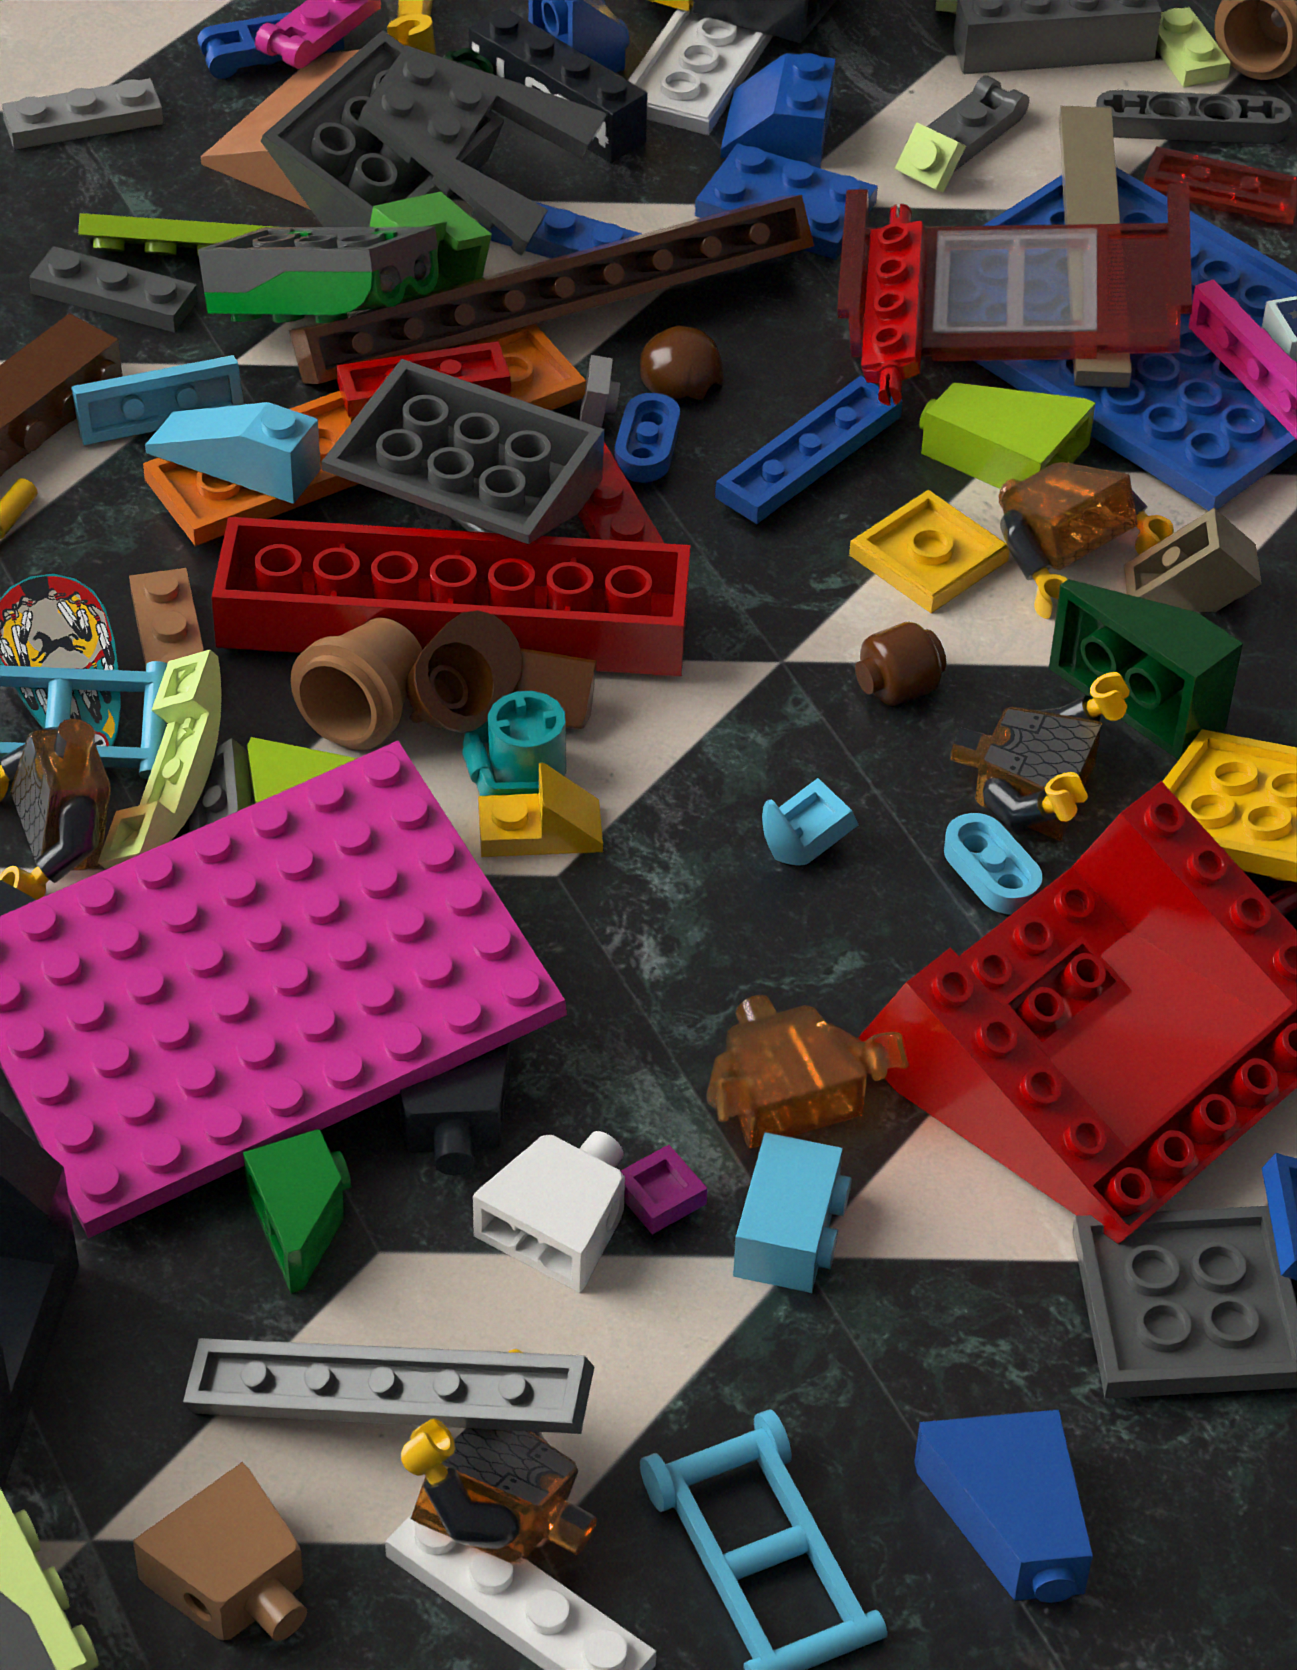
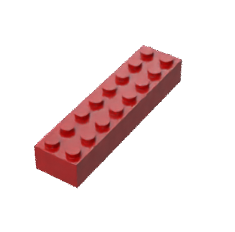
M228 517L212 592L216 647L302 653L312 643L321 638L340 636L365 624L369 620L387 618L406 627L416 637L423 650L450 620L463 612L479 610L493 614L507 624L518 640L520 648L597 660L596 671L682 676L691 545L541 536L532 543L526 544L499 533Z

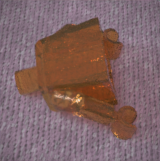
M756 995L743 1001L736 1010V1018L740 1024L734 1025L727 1031L726 1052L715 1058L706 1098L708 1104L717 1111L719 1122L728 1121L729 1116L738 1115L745 1143L751 1149L761 1146L765 1132L792 1137L862 1116L867 1074H871L875 1081H879L887 1076V1068L901 1067L905 1069L910 1064L903 1036L900 1033L884 1032L870 1037L867 1041H862L838 1026L826 1023L813 1007L804 1005L777 1013L770 998L765 995Z

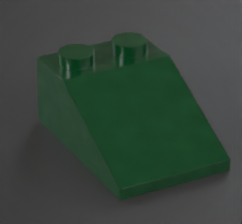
M1068 579L1060 585L1048 669L1085 695L1091 697L1090 688L1097 678L1109 672L1119 673L1130 690L1129 696L1124 699L1127 703V710L1121 720L1179 760L1202 729L1220 732L1227 727L1243 643L1198 612Z

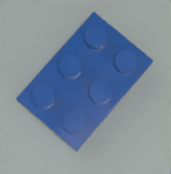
M737 143L695 199V216L703 218L776 197L802 194L814 247L803 250L837 260L876 204L878 186L857 180L849 175L837 174L811 166L803 161L791 160L765 152L757 147H748Z

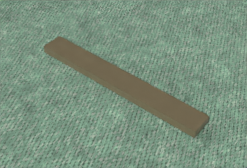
M1060 106L1059 132L1074 385L1129 388L1131 363L1112 110L1106 107Z

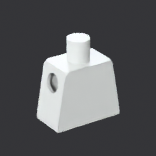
M601 1131L593 1132L580 1148L554 1135L541 1136L473 1195L474 1237L581 1293L621 1220L624 1211L625 1176L619 1169L615 1168L623 1158L622 1147L613 1137Z

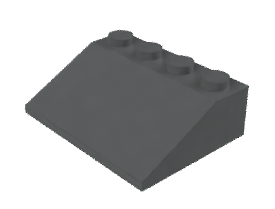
M384 30L266 131L261 139L263 146L323 227H369L373 206L442 192L431 182L434 176L413 158L410 163H407L358 122L363 107L405 47ZM490 110L458 160L478 171L489 160L505 120ZM451 190L446 196L449 198L454 192Z
M401 359L321 461V466L325 472L530 544L576 516L601 482L603 477L604 429Z

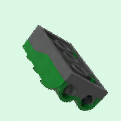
M265 227L198 249L208 314H230L232 322L252 321L262 318L263 314H272L273 322L277 323L297 321L305 318V315H314L316 323H329L348 317L347 313L352 311L370 310L377 307H395L401 302L404 295H427L433 291L439 275L435 227Z

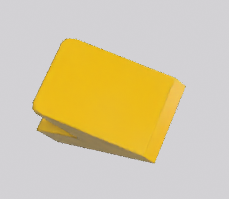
M539 763V794L478 796L481 857L603 852L599 799L545 763Z

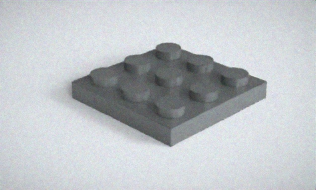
M1268 1206L1157 1211L1119 1244L1103 1234L1104 1225L1093 1216H1075L1073 1237L1104 1398L1297 1388V1303L1291 1278L1283 1277L1280 1274ZM1144 1212L1133 1213L1121 1218L1126 1224H1132Z

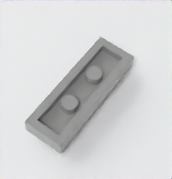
M151 78L125 80L119 84L90 89L77 88L67 93L43 97H25L19 101L2 103L4 122L14 150L163 124L162 106Z

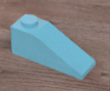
M269 402L174 411L145 444L147 454L292 504L296 502L321 470L318 419Z

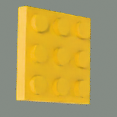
M1202 729L1162 782L1243 871L1269 876L1279 881L1297 882V747Z

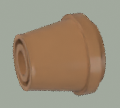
M1222 0L1215 18V36L1218 47L1229 59L1230 65L1234 69L1248 77L1267 80L1280 77L1297 66V0Z
M387 618L369 620L365 624L340 636L321 638L305 649L293 664L291 689L296 705L307 723L323 738L350 750L374 748L393 733L400 722L402 707L408 699L406 693L407 676L412 665L417 661L422 647L416 637L406 627Z

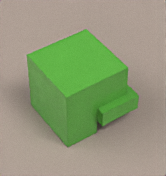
M442 192L373 206L369 227H435L439 275L433 291L483 278L492 234ZM404 295V297H403L402 299L409 298V297H413V296H417V295Z

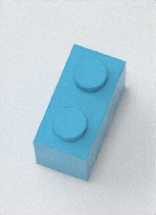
M767 1132L764 1133L736 1234L733 1277L812 1293L818 1267L830 1269L833 1262L838 1229L829 1228L832 1214L844 1216L848 1203L851 1177L840 1175L843 1148Z

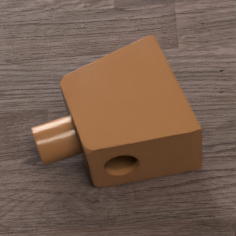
M243 1462L133 1540L138 1577L142 1583L218 1640H230L254 1621H257L275 1641H281L291 1636L306 1618L307 1609L292 1594L304 1581L301 1549L280 1514L250 1469Z

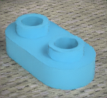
M968 813L956 817L949 823L945 835V858L990 909L1011 915L1041 891L1042 871L1040 867L998 820L981 813Z

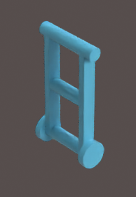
M161 661L149 662L146 665V671L0 665V686L48 688L45 728L59 726L68 733L72 689L144 692L141 748L73 745V760L69 766L139 768L140 777L149 779L167 722L151 711L167 663ZM0 742V763L1 757L25 743Z
M769 1409L755 1415L754 1431L665 1464L657 1453L641 1458V1475L652 1503L660 1512L673 1507L676 1509L752 1657V1660L744 1662V1670H807L887 1637V1628L879 1611L873 1610L866 1614L863 1612L784 1464L791 1461V1447L784 1426L773 1410ZM757 1460L792 1527L723 1554L688 1486ZM807 1553L843 1623L773 1651L737 1580Z

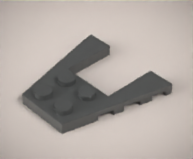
M406 45L363 107L358 122L407 163H410L412 158L434 175L431 182L446 195L451 190L474 208L471 215L488 230L495 225L514 241L511 249L522 256L541 226L548 209L458 159L491 109L581 159L602 127L607 114Z

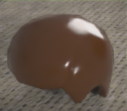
M679 325L656 334L642 351L640 375L643 384L652 393L663 394L673 400L682 399L687 396L700 401L704 399L707 390L712 384L715 383L717 386L723 385V364L718 346L702 330Z

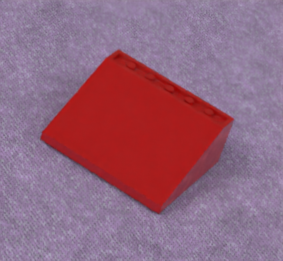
M1160 781L1123 810L1071 868L969 949L958 956L950 947L908 980L856 1039L854 1044L896 1092L1076 1216H1093L1104 1225L1103 1234L1119 1244L1297 1088V930L1168 787ZM1144 1212L1132 1224H1126L1121 1218L1133 1213Z

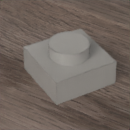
M591 355L586 377L585 395H583L580 421L602 428L604 415H615L620 382L610 381L612 358Z

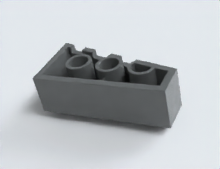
M958 0L953 46L963 74L1154 61L1162 11L1157 0Z

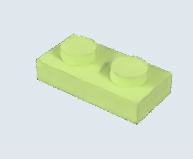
M1190 7L1172 8L1162 12L1156 50L1183 87L1228 79L1231 62L1218 47Z

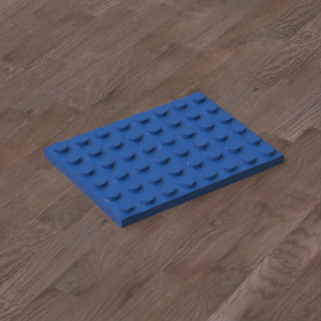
M1116 167L1131 363L1129 388L1074 385L1062 175L926 262L923 329L1020 391L1085 398L1095 402L1092 437L1206 510L1210 511L1213 508L1218 510L1297 452V440L1189 329L1195 285L1214 279L1262 328L1266 301L1297 296V274Z

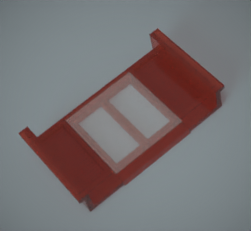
M1167 184L1166 223L924 227L927 235L921 356H933V361L1097 359V354L1180 353L1181 314H1192L1189 184ZM868 189L846 191L837 313L838 318H849L851 357H862L870 230L877 229L870 228Z

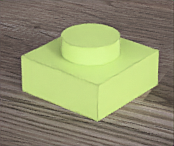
M916 122L894 169L944 193L966 146Z

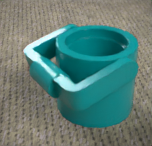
M517 691L508 694L492 705L486 723L475 731L465 732L462 755L470 778L477 785L480 796L539 794V763H545L565 776V711L557 700L547 694L535 691ZM482 743H489V757Z

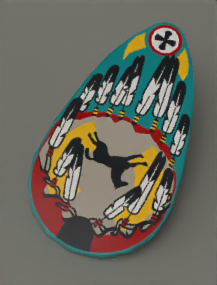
M57 574L31 576L11 586L0 598V664L4 666L118 670L115 641L105 607L92 589L71 577ZM13 687L29 712L41 727L45 729L48 688ZM72 689L69 734L73 740V745L114 746L121 715L120 691Z

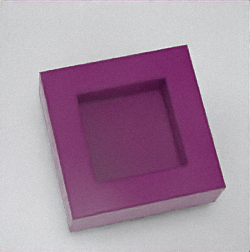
M670 1145L621 1170L625 1176L624 1202L651 1234L658 1232L707 1204V1187Z

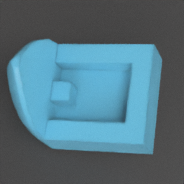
M818 778L780 807L772 799L766 801L763 806L762 824L765 839L774 859L786 864L806 865L858 826L853 811Z

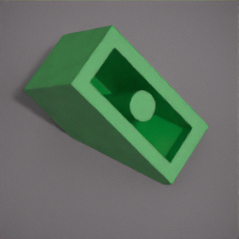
M320 1129L243 1152L247 1194L290 1293L303 1290L344 1220L343 1191L351 1188L349 1171L342 1153L339 1150L330 1153Z

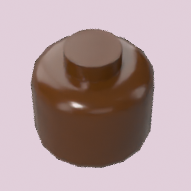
M903 622L874 633L863 641L860 649V661L855 665V673L860 687L866 694L874 693L880 701L894 707L929 694L938 688L942 673L947 666L946 655L941 641L932 630H925L919 624L913 622Z

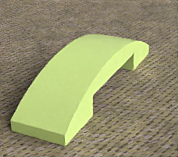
M211 650L171 660L167 664L151 711L168 724L140 805L115 812L98 861L105 869L171 841L186 823L202 794L214 759L221 718L219 659Z

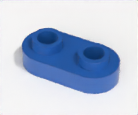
M644 393L635 396L627 403L615 443V460L626 479L637 483H648L660 479L668 472L680 426V408L676 401L669 396L659 393Z

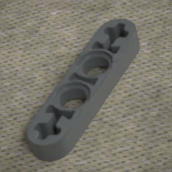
M1109 90L1099 95L1096 101V107L1111 108L1113 136L1117 138L1272 144L1283 141L1287 137L1292 111L1290 106L1281 99L1252 95ZM1158 114H1169L1176 117H1162ZM1208 116H1218V117H1223V118H1225V119H1224V120L1212 119V118H1210V117H1208Z

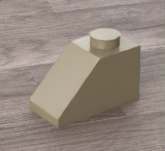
M1215 508L1124 564L1128 595L1194 612H1217L1234 600L1244 597L1252 589L1262 584L1256 544Z

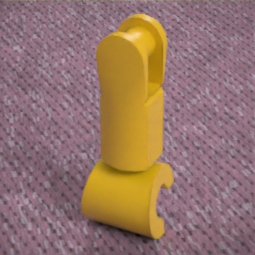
M399 0L397 18L388 24L387 33L404 46L407 45L436 55L431 19L433 0Z

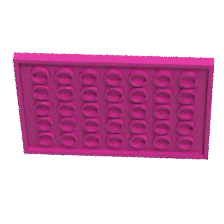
M399 741L0 916V1067L41 1147L64 1166L69 1202L88 1239L243 1167V1152L316 1129L322 1130L399 1094L401 1089L451 1070L567 1015L564 997Z

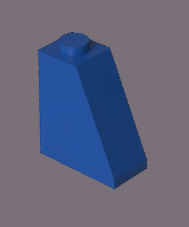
M1059 1410L920 1422L914 1460L917 1474L1013 1600L1038 1599L1042 1602L1052 1603L1066 1600L1073 1595L1085 1594L1093 1555Z

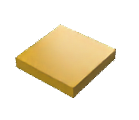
M930 490L925 491L851 540L849 556L929 613H933L1009 561L1010 554L1004 541Z

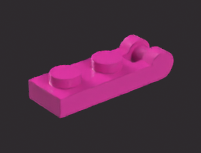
M307 0L275 25L272 23L263 24L255 38L256 49L269 56L279 54L283 57V61L286 64L302 69L381 8V0Z

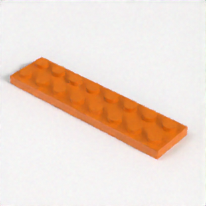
M536 324L458 346L499 342L511 375V393L504 395L550 411L583 399V395H585L586 380ZM340 390L290 409L318 419L320 465L321 461L356 418H348ZM161 458L143 463L145 481L195 546L225 535L228 517L268 519L359 484L325 472L321 466V470L296 502L292 504Z

